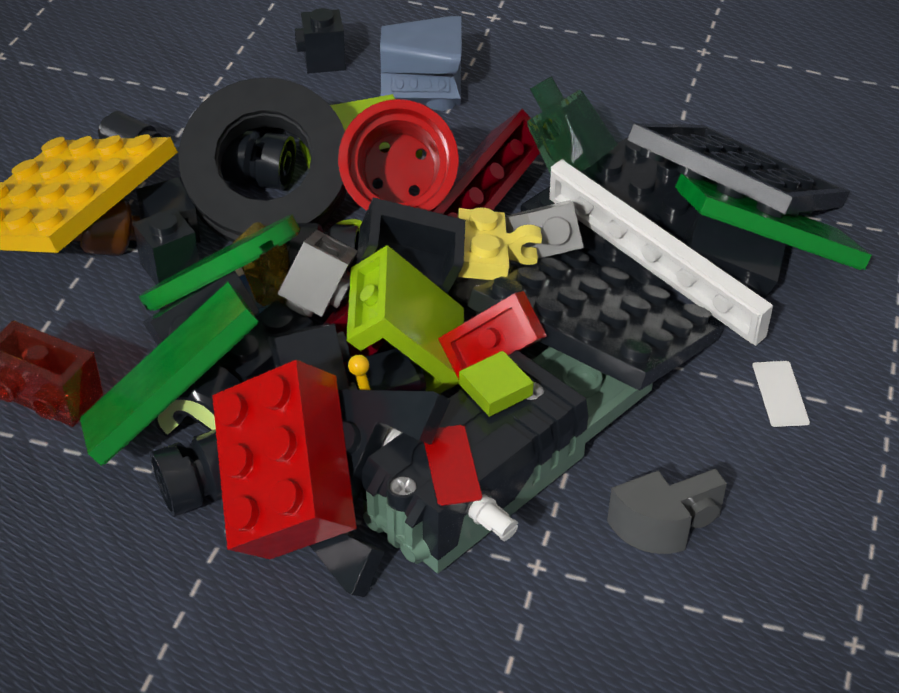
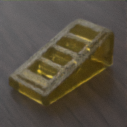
M260 222L252 224L233 243L266 226ZM286 243L281 246H275L260 255V258L242 267L256 302L262 306L275 300L287 306L286 302L288 299L278 295L289 272L288 251Z

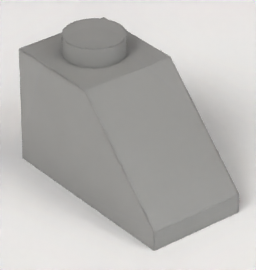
M571 200L505 216L506 233H512L523 225H535L541 228V243L529 242L523 245L524 247L537 248L538 259L584 248L574 204Z

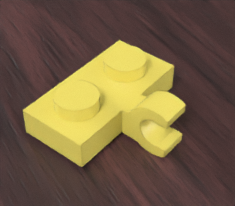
M459 208L457 218L466 220L464 263L459 272V277L494 280L501 276H508L509 260L525 265L537 263V248L524 247L523 245L529 242L541 243L540 227L523 225L512 233H506L504 212H494L488 208Z

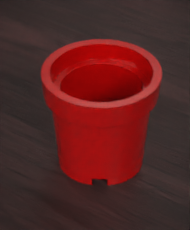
M403 99L382 101L359 113L347 127L342 137L338 154V165L342 182L353 200L366 211L373 197L427 211L433 210L450 192L456 179L459 164L457 144L446 122L427 106ZM382 143L390 145L388 152L380 151L379 147ZM418 150L426 152L424 159L421 160L416 157ZM376 179L382 180V188L375 189L373 181ZM417 186L420 190L417 196L410 195V187Z

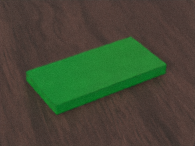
M680 174L675 188L701 215L858 270L866 269L872 255L838 228L799 214L797 216L783 214L782 218L770 216L756 208L758 201L745 195L742 196V199L730 197L719 192L715 184Z
M229 282L221 287L80 417L88 455L99 465L102 466L108 463L257 325V318L240 293Z

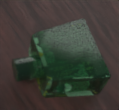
M552 76L530 88L542 112L529 119L527 126L550 175L551 166L560 160H564L581 172L592 166L618 145L584 92L580 89L564 98Z

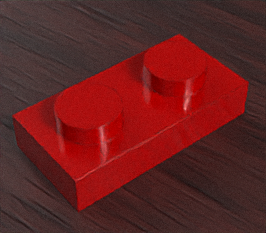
M522 291L507 297L439 337L438 340L459 380V371L501 351H504L507 355H510L515 350L520 352L547 337L525 292Z

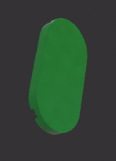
M293 214L288 215L181 270L138 297L146 310H157L260 258V255L275 246H281L297 236L301 228Z

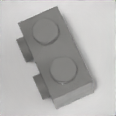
M316 230L303 242L278 295L288 299L286 305L290 309L307 317H312L313 313L322 317L330 305L338 309L350 289L351 272H349V269L358 251Z

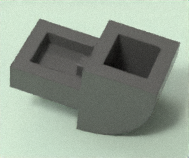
M713 469L669 486L661 473L656 471L611 488L607 522L623 541L639 550L656 554L681 552L686 549L690 528L705 527L720 517L727 483L719 472Z

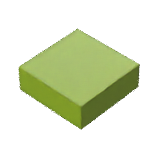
M504 351L459 371V385L489 417L533 395L534 382Z

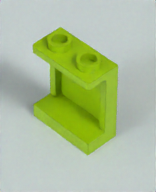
M388 245L351 267L346 341L361 351L384 338L422 368L426 380V391L440 394L459 384V380L438 338L464 323V307Z

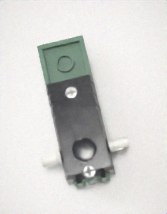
M552 347L546 349L533 360L515 350L508 356L534 382L533 395L489 417L470 395L462 389L449 398L451 401L439 428L455 425L465 426L482 499L480 501L440 506L437 502L424 442L390 427L381 444L383 447L368 457L362 469L364 521L373 531L378 533L386 532L388 542L395 548H401L407 560L415 564L423 561L439 574L491 531L503 541L510 539L518 528V521L513 520L510 516L584 457L585 443L652 390L653 383L639 391Z

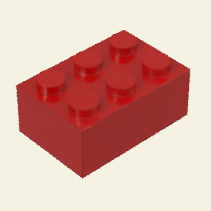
M294 360L212 395L227 550L273 559L357 529L336 375L299 360Z

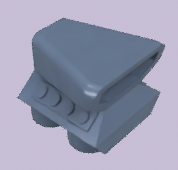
M447 16L381 26L380 96L393 94L395 99L418 102L437 111L452 109L456 105H461V16Z

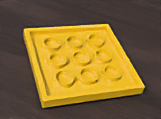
M144 134L135 138H121L119 135H114L106 139H93L91 136H85L77 140H65L64 137H57L48 141L41 147L42 153L34 159H29L16 165L12 169L13 175L4 182H0V250L58 253L178 153L171 137L151 138L150 135Z

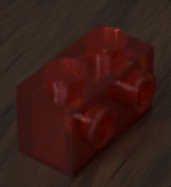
M14 320L0 332L1 400L18 403L34 410L45 419H55L74 427L80 421V417L104 395L93 352Z

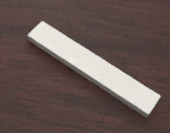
M560 160L551 166L550 200L552 202L559 203L571 200L574 204L576 217L580 222L695 304L709 310L712 316L756 346L766 338L773 309L771 303L564 160Z

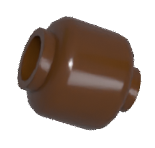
M122 199L73 241H80L82 250L89 254L123 255L127 251L130 241L136 242L133 223L139 221L140 216L132 215L129 202L126 199Z

